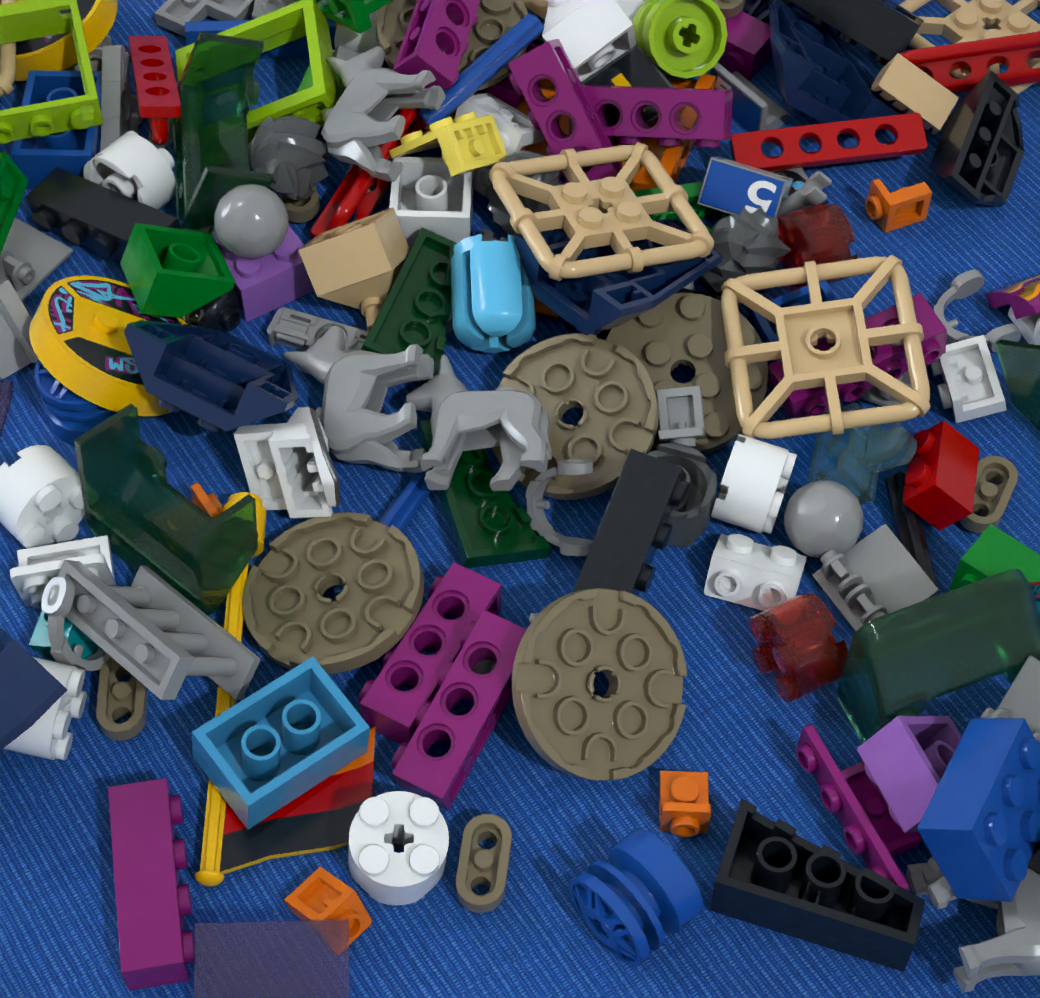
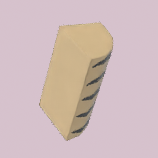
M899 53L880 70L871 87L872 91L902 113H920L924 129L933 135L940 131L959 97Z

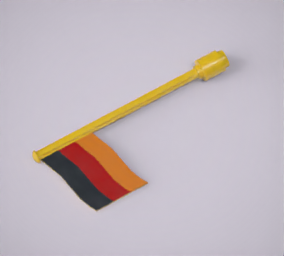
M248 492L235 493L228 498V502L222 509L219 537L220 550L230 558L224 629L241 643L244 623L242 598L248 576L249 560L263 552L267 516L263 500L259 496ZM219 685L215 717L236 704V700ZM376 727L371 728L369 731L367 752L249 830H247L209 779L200 871L195 873L196 881L203 886L213 887L223 882L224 874L270 859L329 851L349 845L351 823L362 803L372 797Z

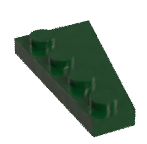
M423 227L421 228L361 350L380 354H392L405 351L409 345L418 344L423 349L422 354H428L434 360L433 376L438 374L441 356L445 350V334L451 307L450 260L454 255V245L457 244L456 242ZM418 380V381H420V382H422V383H425V382H427L428 380Z
M430 419L420 420L417 430L422 447L426 452L431 448L433 440ZM484 449L463 451L454 470L449 489L437 490L463 567L473 568L548 558L551 547L544 536L538 537L530 527L532 519L524 507H517L508 491L491 490L489 484L496 474L487 463L488 455Z

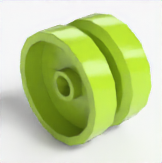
M646 0L633 18L636 44L642 48L662 74L685 79L702 76L717 64L724 53L728 37L726 19L718 5L712 0Z

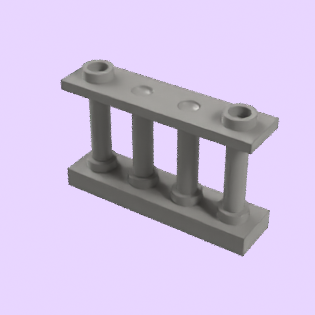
M64 560L58 577L72 581L75 586L73 604L66 618L160 700H175L186 676H208L235 700L243 699L261 659L149 567L140 565L131 586L107 585L80 561Z

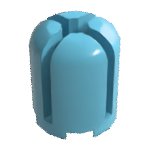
M482 234L465 238L454 245V255L450 260L453 330L457 339L463 345L473 350L492 354L510 351L530 341L536 329L534 294L514 241L515 236L508 234V242L497 240L482 241Z

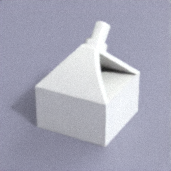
M546 0L548 8L542 32L543 41L545 43L550 40H560L581 83L636 45L633 23L615 0Z

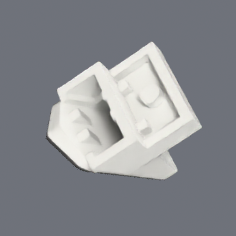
M298 407L287 423L244 425L238 427L233 435L250 493L259 496L263 500V506L266 510H288L290 518L332 516L333 511L331 507H337L341 502L339 478L329 455L327 436L313 408Z

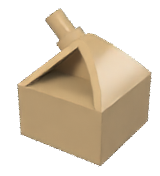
M392 207L322 232L298 251L317 297L360 309L361 314L366 317L367 331H370L410 252V248L395 210Z

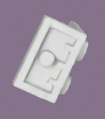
M488 92L472 95L457 108L454 118L470 112H475L477 118L493 114L507 155L520 151L521 148L527 145L543 142L544 134L542 130H537L533 126L529 116ZM493 166L473 171V189L483 196L486 195L489 170Z

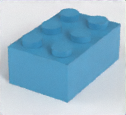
M311 657L192 731V754L195 761L247 830H249L367 752L370 727L317 660Z

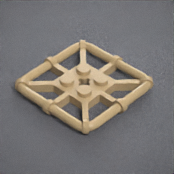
M905 0L898 5L913 13L931 0ZM935 0L952 13L945 18L918 16L924 22L909 46L913 49L935 46L920 34L942 35L955 44L1039 32L1040 24L1027 16V14L1040 6V0H1020L1014 5H1011L1006 0H971L969 2L965 0ZM1040 58L1031 59L1026 64L1032 68H1040ZM1002 63L993 64L988 70H992L995 74H1000L999 66ZM956 69L950 73V76L955 79H964L970 75V72L965 69ZM1036 82L1011 85L1009 87L1017 94H1020Z
M637 142L636 145H620L578 152L570 148L561 150L560 154L510 162H497L489 172L493 188L511 216L510 224L516 233L522 234L538 263L549 273V278L561 281L563 278H581L627 270L628 273H637L647 266L706 257L714 247L713 237L689 204L688 194L683 186L675 184L659 159L648 150V145ZM627 161L616 177H605L598 180L589 181L581 168ZM644 166L662 193L636 197L629 184L640 168ZM562 170L570 183L552 186L526 177V175ZM517 194L547 204L551 210L533 213L531 209L524 207ZM675 211L689 233L653 221L649 215ZM563 228L570 241L561 254L554 256L540 232ZM647 239L664 246L640 250L639 247H633L630 242ZM610 245L616 253L614 255L575 261L583 249Z
M890 255L889 257L873 256L817 265L815 261L804 262L803 267L746 274L735 279L728 278L721 286V311L727 351L724 352L725 366L730 369L736 415L743 428V435L754 439H776L831 431L832 435L844 434V429L902 422L916 417H924L931 408L929 403L930 385L921 341L924 339L923 327L917 323L909 279L902 266L901 259ZM873 274L853 298L822 302L819 281ZM887 282H892L899 324L866 329L863 310ZM806 283L810 304L781 308L754 290ZM738 304H744L776 324L778 341L744 346ZM826 337L828 343H835L833 347L826 351H820L813 347L817 345L818 338ZM893 343L904 345L912 388L873 365L870 347ZM781 359L784 378L754 411L747 366L750 363ZM867 381L902 404L841 412L837 385ZM825 387L829 414L767 422L794 390Z

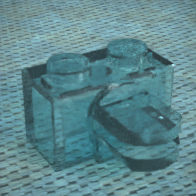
M855 402L841 407V412L862 408ZM899 422L884 426L873 425L844 429V434L832 435L831 431L817 433L808 483L817 480L838 482L846 486L858 498L860 505L874 501L879 473L908 464L915 455L917 441Z

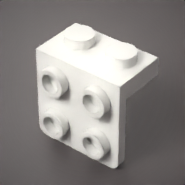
M108 535L17 550L19 567L10 569L11 581L24 604L37 609H42L41 600L44 589L52 578L58 577L64 560L80 561L107 585H116Z

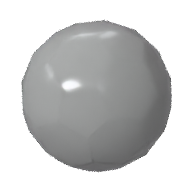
M239 185L227 191L220 199L214 214V227L218 239L229 251L239 257L255 259L275 252L284 242L288 230L289 217L285 204L276 193L261 185Z
M817 480L804 484L791 495L785 507L784 527L789 540L798 550L810 557L821 558L830 550L836 551L837 554H844L855 545L863 530L864 514L858 498L846 486L830 480Z

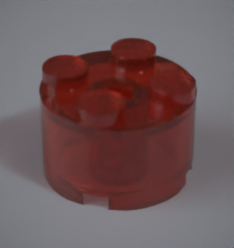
M825 200L819 205H810L781 215L778 218V238L791 249L786 255L777 258L778 261H782L785 269L803 267L804 262L815 261L817 265L858 259L857 254L850 256L848 244L854 242L855 238L847 217L835 203L827 205L828 201ZM850 277L838 278V279H831V280H826V281H827L828 285H830V284H833V283H836V282L845 280V279L850 278ZM802 283L789 285V288L791 289V291H794L806 286L807 284Z
M809 592L797 595L749 618L750 628L758 643V646L752 649L755 662L763 673L769 671L773 673L776 678L777 689L785 702L790 703L839 680L850 672V657L845 640L836 643L830 629L837 626V623L824 602L814 593Z

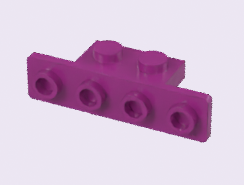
M810 724L803 727L796 747L797 759L802 769L807 774L812 773L820 786L819 794L827 811L831 814L835 813L843 825V835L849 849L855 855L860 854L868 869L908 891V883L892 857L919 846L922 839L919 832L905 833L902 827L892 819L888 810L889 805L882 792L865 772L864 761L840 771L814 726Z

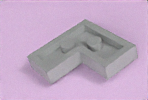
M167 0L154 14L157 25L185 37V22H202L207 16L219 21L247 20L252 15L255 0Z

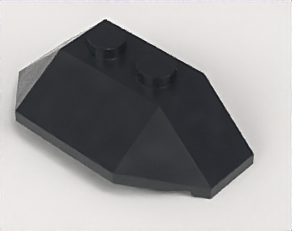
M992 70L980 80L949 116L929 169L956 193L972 203L1000 207L1006 203L1024 154L1022 124L1016 109L1019 107L1018 94Z

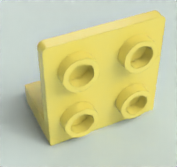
M470 112L454 119L448 117L430 124V130L424 133L420 130L401 137L402 145L389 150L391 159L440 146L443 161L447 165L451 177L494 166L507 156L493 114L477 118L475 112Z

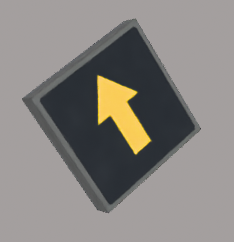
M638 44L581 83L582 85L674 88ZM609 104L605 109V118L609 124L614 126L619 121L620 113L615 105ZM647 105L643 110V120L648 126L653 127L658 122V112L653 106ZM612 136L619 146L627 145L619 143V136Z

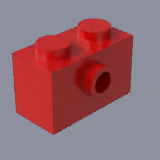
M944 420L927 430L919 431L911 438L909 445L910 450L902 503L940 531L973 513L979 448Z

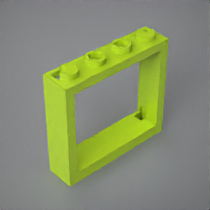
M26 0L0 5V45L72 32L85 95L0 110V144L38 136L44 137L70 130L86 129L104 124L77 0ZM71 9V13H59L61 10Z
M300 0L175 50L178 81L183 80L189 83L194 91L193 109L185 113L181 121L183 149L201 172L248 155L249 144L263 120L271 116L274 119L295 116L309 119V121L324 126L327 110L332 107L334 108L339 100L336 73L326 61L327 57H333L329 24L315 0ZM307 36L313 79L312 87L205 128L201 77ZM200 64H204L203 67H200V68H198V69H195V66H198V65H200ZM324 104L326 108L320 110L318 106ZM210 148L212 152L207 154V149Z

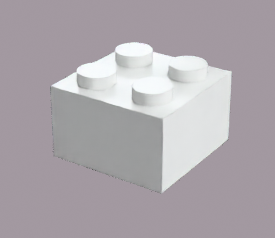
M441 157L393 158V162H402L403 170L397 180L391 182L389 208H394L409 248H412L422 227L456 243L471 237L473 171L451 177L448 167Z

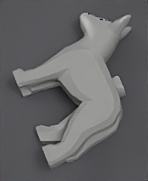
M379 46L347 60L331 56L327 57L326 61L339 75L340 82L346 88L334 108H329L325 114V123L321 134L326 140L328 152L341 162L358 165L372 177L395 182L403 170L402 162H391L384 159L379 145L400 140L406 119L402 115L391 117L397 110L417 108L439 110L446 98L441 86L436 85L425 88L427 84L436 80L431 71L422 70L419 74L405 75L388 68H382L386 54Z
M332 325L306 351H289L283 354L286 359L298 365L301 372L312 375L324 385L322 407H318L316 413L327 436L328 447L338 460L352 464L378 465L395 472H425L422 471L419 463L421 455L426 453L424 448L413 451L401 450L393 441L406 432L417 428L415 404L412 402L404 403L400 411L389 415L380 413L388 388L407 382L433 378L434 360L428 354H422L423 349L418 344L409 345L405 351L392 354H380L366 350L345 351L343 330L336 325Z
M443 354L438 374L405 396V402L414 403L416 410L431 412L432 445L428 452L421 455L419 461L422 471H427L424 479L429 490L449 489L454 470L463 451L491 448L500 445L503 462L499 472L490 481L491 490H511L526 467L546 473L548 461L553 456L549 444V415L532 393L517 391L509 386H501L491 391H468L466 386L455 376L448 357Z
M933 856L926 863L907 866L906 879L913 893L916 896L926 894L931 904L937 910L946 908L949 901L957 899ZM1028 865L1027 874L1020 882L1012 902L966 899L970 902L998 909L996 918L998 936L983 942L959 947L958 951L962 958L963 966L954 968L953 975L961 992L973 991L976 983L988 978L999 976H1040V873Z

